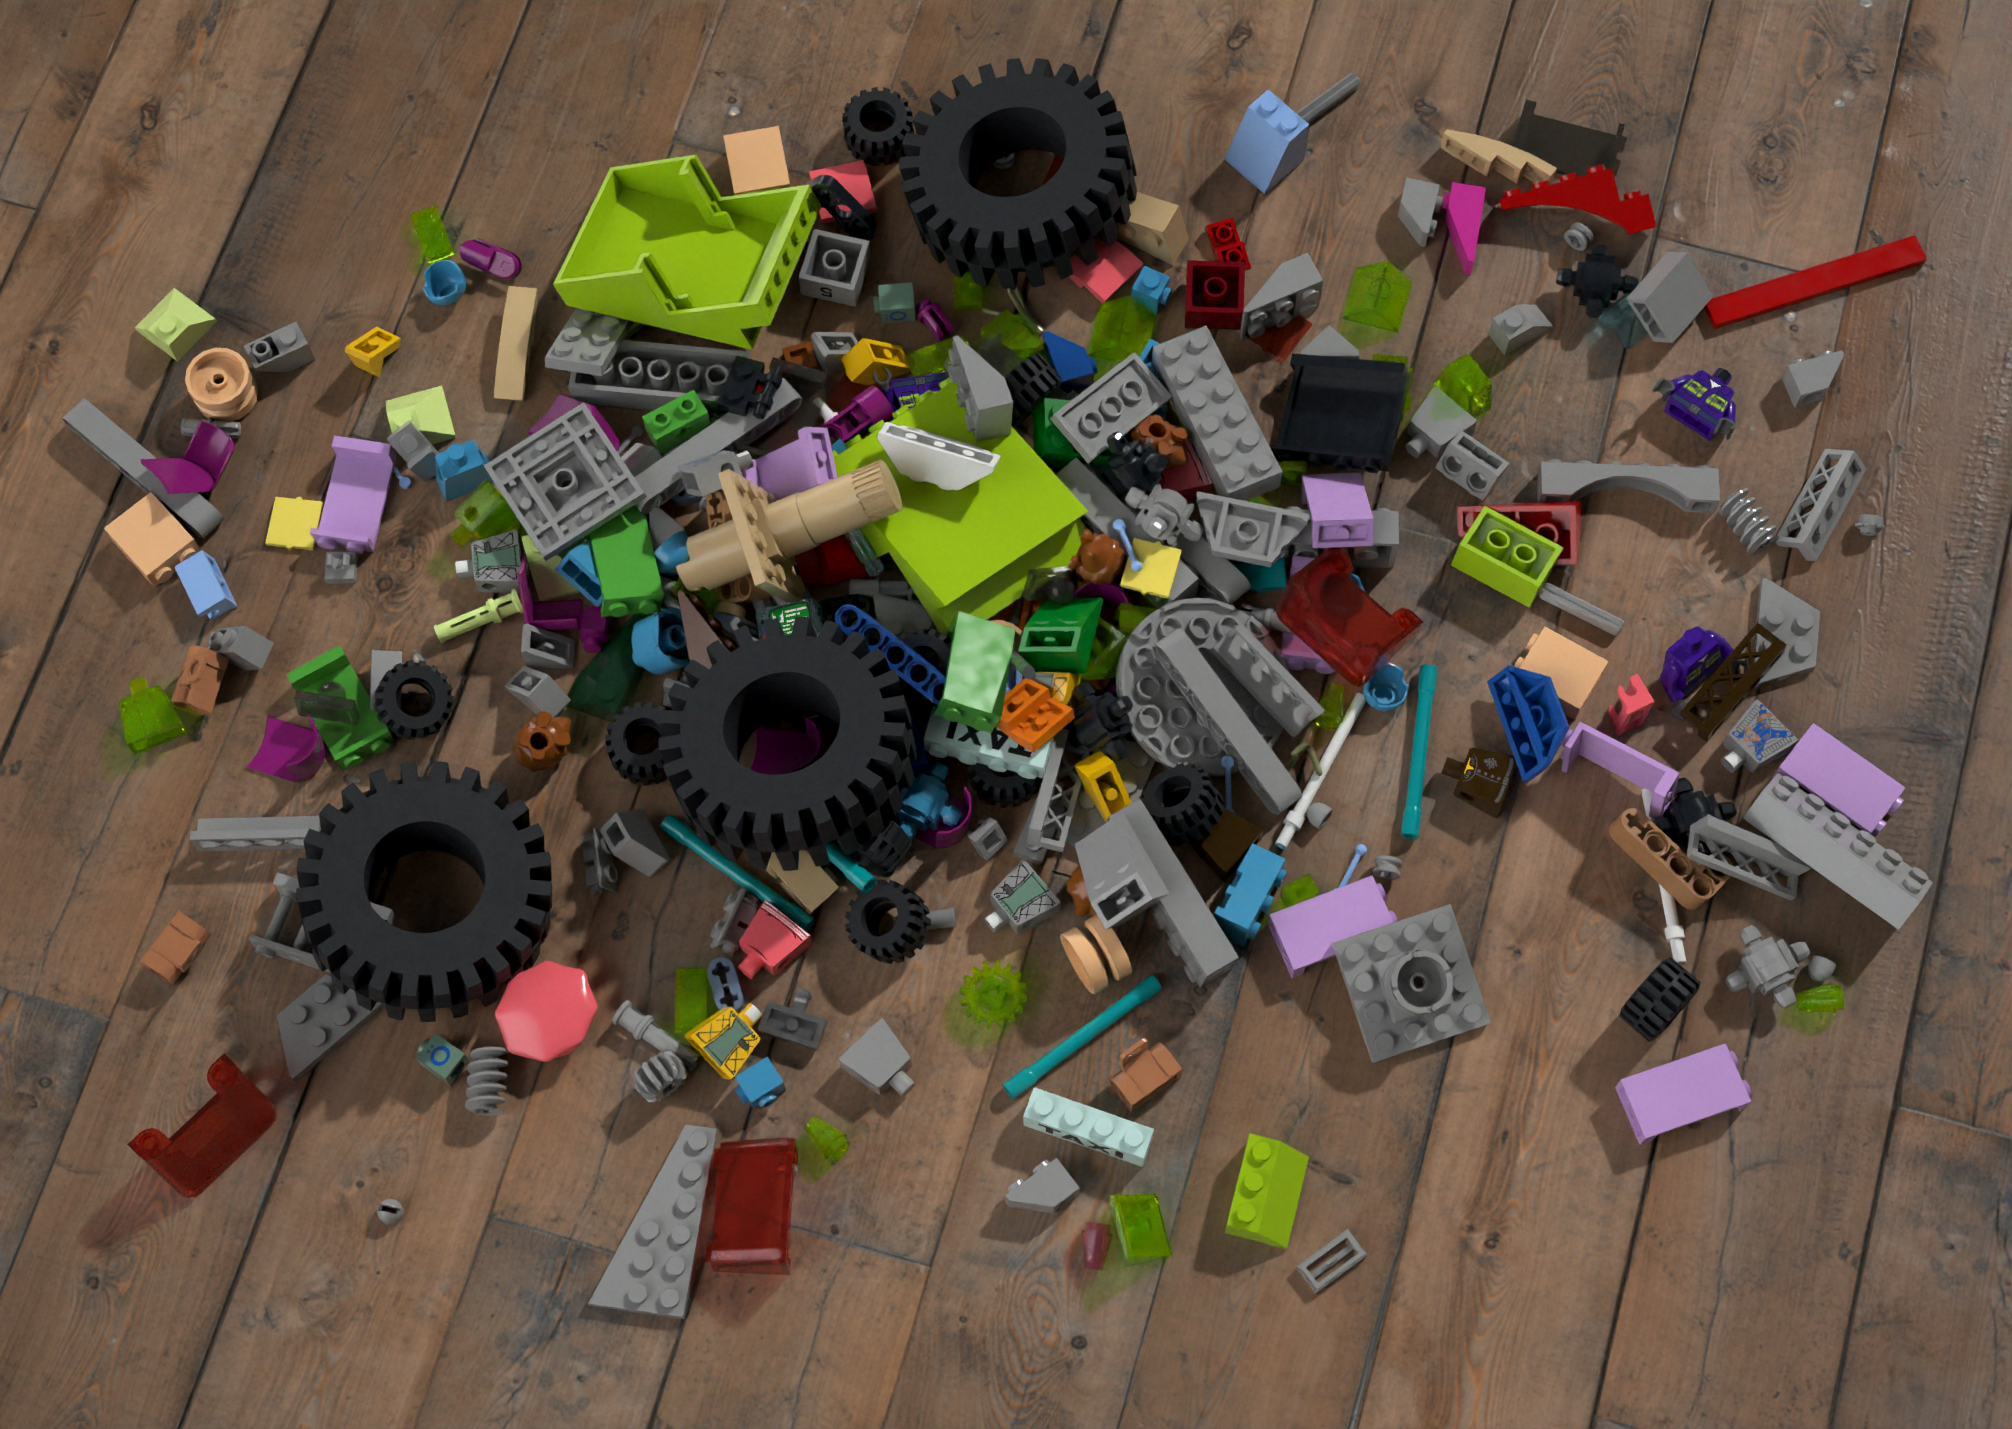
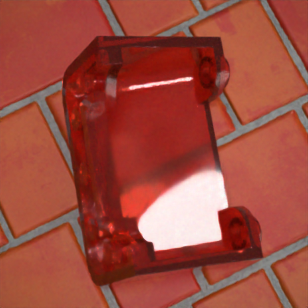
M1331 547L1290 577L1276 604V615L1290 631L1353 686L1361 687L1372 679L1420 630L1424 621L1406 608H1399L1393 615L1387 612L1349 578L1353 570L1349 555L1339 547Z
M225 1053L211 1065L207 1073V1081L217 1094L178 1131L168 1138L158 1129H145L127 1144L166 1183L185 1198L197 1197L207 1189L277 1119L278 1114L275 1105Z
M796 1138L721 1142L720 1148H714L713 1167H718L713 1237L712 1243L706 1244L705 1260L706 1262H711L713 1272L790 1275V1228L794 1177H796L794 1165H798L799 1155Z

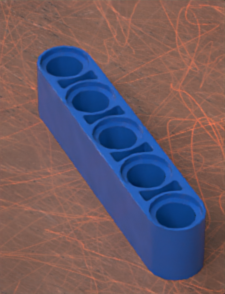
M848 604L841 606L837 610L835 622L840 625L841 630L845 634L850 636L855 631L864 636L870 652L878 648L885 655L891 670H895L898 676L936 705L939 703V692L944 687L946 675L865 611ZM856 613L858 616L856 624L848 627V616ZM879 631L881 634L879 643L871 646V634ZM902 649L904 652L903 660L898 664H894L892 660L893 654L897 650ZM921 668H926V679L918 683L916 681L917 671Z

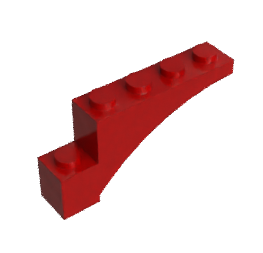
M1604 164L1588 168V174L1577 177L1576 172L1560 176L1559 183L1549 185L1548 180L1531 184L1532 190L1521 193L1520 188L1503 192L1504 198L1498 200L1501 211L1539 205L1561 206L1582 210L1620 226L1625 230L1626 235L1657 227L1649 194L1641 195V191L1638 190L1624 194L1625 200L1620 201L1612 168L1605 169Z

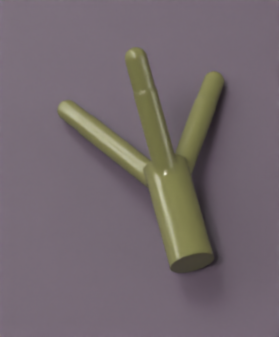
M1016 286V295L1011 288L1007 289V293L1020 315L989 308L982 309V312L985 314L1021 321L1036 338L1040 337L1045 331L1028 313L1019 286Z
M1309 722L1306 725L1301 743L1291 752L1292 757L1285 766L1288 772L1305 751L1310 756L1316 774L1318 776L1322 775V770L1313 748V742L1318 729V725L1315 722Z

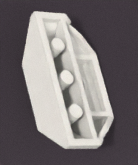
M890 422L884 424L877 437L900 474L907 475L914 481H927L937 484L939 488L944 490L954 489L958 491L993 473L1001 455L991 453L975 445L908 426H897Z

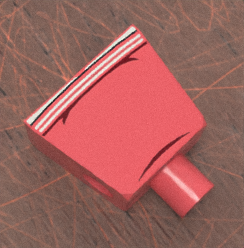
M1188 437L1186 441H1181L1188 458L1187 464L1185 466H1173L1161 472L1162 478L1157 484H1161L1162 489L1168 488L1176 491L1186 501L1196 500L1197 491L1211 494L1213 483L1190 437Z
M765 900L740 939L741 950L748 956L741 962L738 969L750 979L762 967L775 976L812 945L811 935Z

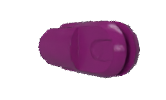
M482 239L468 240L460 247L459 254L463 261L502 279H514L522 271L521 260L516 254Z

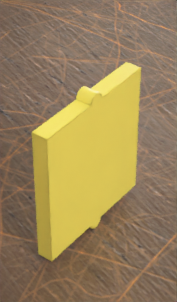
M300 496L296 499L275 497L265 544L267 546L285 547L289 551L293 550V548L314 550L316 542L311 536L310 530L311 528H319L324 503L322 501L303 500Z
M1134 538L1131 547L1137 560L1142 563V570L1134 572L1131 569L1132 562L1128 556L1120 587L1139 591L1144 596L1151 594L1168 599L1182 550L1161 545L1160 541L1153 543Z

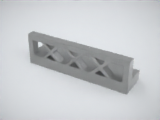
M1825 449L1777 534V536H1780L1775 542L1777 546L1798 548L1806 561H1817L1867 470L1855 451ZM1831 459L1839 460L1835 466L1826 470ZM1827 480L1824 488L1815 493L1813 492L1817 485ZM1814 503V507L1810 512L1802 516L1800 515L1804 508ZM1801 527L1796 538L1788 537L1790 532Z
M1242 622L1230 629L1210 649L1213 655L1292 737L1296 736L1311 720L1320 716L1324 711L1321 705Z
M1063 728L1054 738L1027 839V844L1059 852L1064 850L1082 784L1079 775L1075 774V766H1070L1065 760V751L1083 755L1082 760L1088 758L1091 752L1085 746L1074 748L1068 742L1069 730ZM1069 775L1075 785L1063 791L1058 785L1057 780ZM1062 800L1068 810L1061 815L1055 816L1050 805ZM1054 825L1061 834L1059 841L1042 837L1043 831Z
M1711 815L1703 817L1690 826L1687 850L1688 859L1790 901L1795 899L1797 895L1798 876L1812 868L1778 843ZM1699 840L1707 844L1712 855L1708 856L1698 852ZM1722 852L1732 853L1738 865L1735 867L1728 864ZM1748 863L1758 864L1764 876L1754 875ZM1775 873L1788 877L1787 888L1779 884L1774 875Z
M319 816L198 819L197 831H190V841L198 851L305 849L304 839L309 829L320 832Z

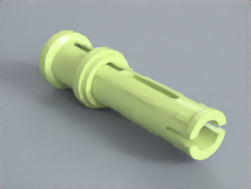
M516 588L511 589V593L495 600L493 598L487 599L486 605L435 625L434 629L440 643H444V641L492 621L499 624L503 618L517 612L523 614L522 601Z

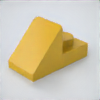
M376 326L347 345L345 353L355 366L380 377L384 358L399 348L401 338Z

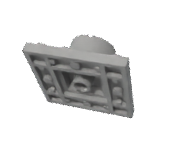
M584 402L484 465L486 471L545 561L647 497Z
M1451 904L1332 943L1371 1062H1377L1491 1023ZM1415 977H1417L1419 980L1418 988H1416L1413 985V979Z

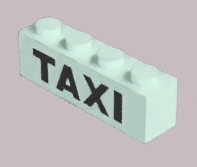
M933 706L924 737L925 750L929 751L931 755L939 758H945L946 756L955 757L968 765H975L976 763L985 764L990 769L998 772L1010 770L1018 772L1020 776L1027 779L1044 777L1052 748V738L1033 753L1016 743L996 726L991 733L979 731L973 727L958 722H951L945 718L933 715L936 708Z
M1035 1087L1023 1116V1125L1141 1167L1144 1165L1154 1134L1153 1128Z

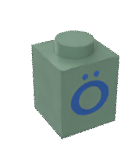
M912 282L878 285L879 296H873L875 314L880 313L881 324L916 321Z
M436 1033L431 1039L427 1038L422 1042L416 1057L423 1068L449 1086L453 1085L470 1062L465 1053Z

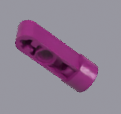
M870 386L850 401V406L820 427L827 428L829 436L834 437L836 440L841 439L846 443L857 435H860L861 438L869 433L868 428L882 419L885 423L894 419L892 416L894 410L884 394L875 386Z

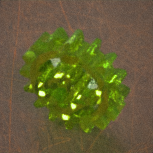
M996 960L994 967H989L987 961H983L982 970L975 966L972 967L973 977L964 975V983L968 986L960 987V994L966 996L960 999V1004L963 1007L969 1006L965 1011V1015L967 1018L975 1015L976 1025H979L984 1020L986 1021L987 1029H991L993 1022H997L1001 1029L1004 1027L1005 1019H1008L1011 1023L1015 1022L1014 1012L1018 1014L1023 1013V1007L1019 1003L1027 1002V995L1021 993L1026 990V983H1018L1021 979V973L1016 972L1012 975L1011 964H1008L1003 969L1000 968L999 960ZM995 976L1001 977L1007 981L1002 982L1001 980L995 978ZM983 979L984 982L981 987L973 992L976 984ZM990 990H994L998 994L997 999H992L991 995H989ZM1012 997H1014L1010 1006L1003 1010L1006 1001L1012 1000ZM984 1007L990 1010L992 1013L985 1012L980 1008Z

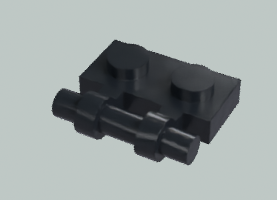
M737 355L718 398L717 408L745 417L749 407L755 409L753 412L754 417L764 419L766 412L770 411L773 405L772 397L775 390H778L781 386V375L784 369L779 365H773L771 371L765 374L764 362ZM758 386L764 387L761 394L754 395Z

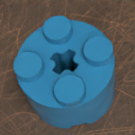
M669 607L641 619L633 625L631 640L634 652L632 658L637 666H643L653 674L664 675L691 662L688 655L681 610L679 608Z

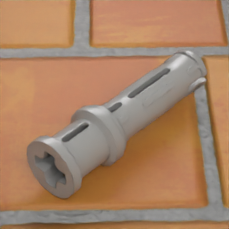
M629 1000L623 1002L614 1014L612 1024L615 1026L621 1025L633 1034L635 1040L642 1041L644 1039L661 1052L672 1051L681 1059L689 1072L697 1066L698 1061L702 1057L701 1054L695 1052L654 1024L655 1020L651 1015L645 1016L633 1008L632 1002Z

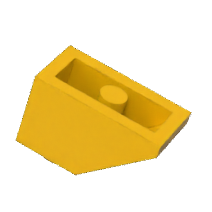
M862 338L841 358L846 369V375L851 382L870 386L877 384L872 376L874 371L877 372L878 380L883 381L886 379L887 374L884 367L890 370L891 379L909 373L912 370L902 346Z
M1098 751L1074 765L1085 791L1106 823L1109 816L1132 804L1115 763L1103 752Z

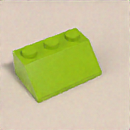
M1484 506L1459 544L1451 566L1530 608L1559 558L1563 547Z
M1249 1133L1225 1233L1287 1249L1309 1156L1281 1141Z

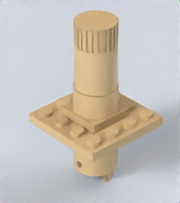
M878 460L806 491L797 492L776 501L772 493L755 485L742 475L730 469L718 473L733 519L688 537L687 550L690 561L676 566V569L683 584L691 592L701 591L700 588L702 587L713 590L751 574L756 587L790 604L804 602L805 599L802 592L805 591V586L801 577L796 575L794 565H797L795 556L818 547L823 542L901 511L902 500L898 487L888 466L883 460Z

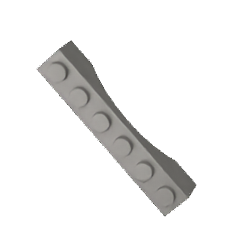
M1551 459L1546 462L1541 461L1537 473V502L1576 501L1594 492L1606 489L1628 488L1658 495L1674 503L1684 512L1714 513L1720 502L1719 468H1710L1706 465L1680 467L1677 464L1651 466L1648 463L1622 465L1619 462L1594 464L1586 460L1569 463L1558 459Z

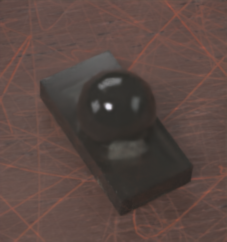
M1068 567L1030 569L1022 596L1028 601L1049 599L1052 603L1058 605L1065 604L1073 598L1080 574L1076 573V569L1071 570Z
M335 681L320 685L317 693L297 690L294 696L299 716L308 717L309 715L311 718L348 725H357L360 716L356 701L346 699L345 689Z

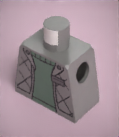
M512 530L473 542L471 544L472 559L455 562L458 579L474 577V582L480 592L511 593V589L516 588L517 592L520 593L517 572L521 568L523 549L518 530Z
M1023 859L992 891L990 902L995 910L983 919L993 933H996L1008 924L1016 934H1021L1061 912V902L1026 860Z

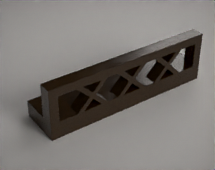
M1757 622L1680 711L1679 715L1698 728L1697 735L1708 742L1784 654L1787 644ZM1757 633L1771 643L1765 651L1752 652L1751 640ZM1747 646V653H1741ZM1759 657V659L1753 664V658ZM1748 658L1749 670L1746 674L1732 675V662L1735 659ZM1727 669L1728 675L1721 676ZM1733 680H1740V681L1734 686ZM1719 681H1729L1730 692L1727 696L1713 697V684ZM1708 691L1709 698H1702ZM1721 702L1714 710V703ZM1709 703L1711 714L1704 722L1690 713L1696 704Z

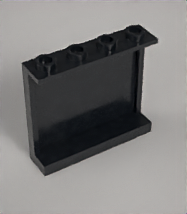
M1292 353L1290 365L1294 371L1277 445H1270L1276 460L1286 465H1293L1296 462L1306 463L1308 466L1315 468L1327 465L1334 466L1340 470L1357 468L1369 473L1389 472L1411 377L1405 363Z

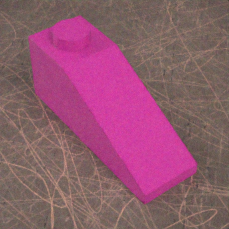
M1452 182L1450 193L1444 192L1441 209L1447 210L1445 223L1464 274L1471 275L1486 188Z

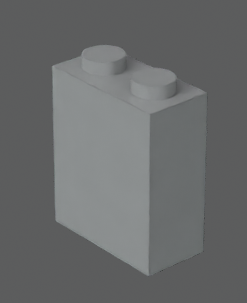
M1667 252L1626 298L1654 342L1673 343L1714 296L1708 287L1706 279L1701 276L1694 264L1693 258L1687 252Z

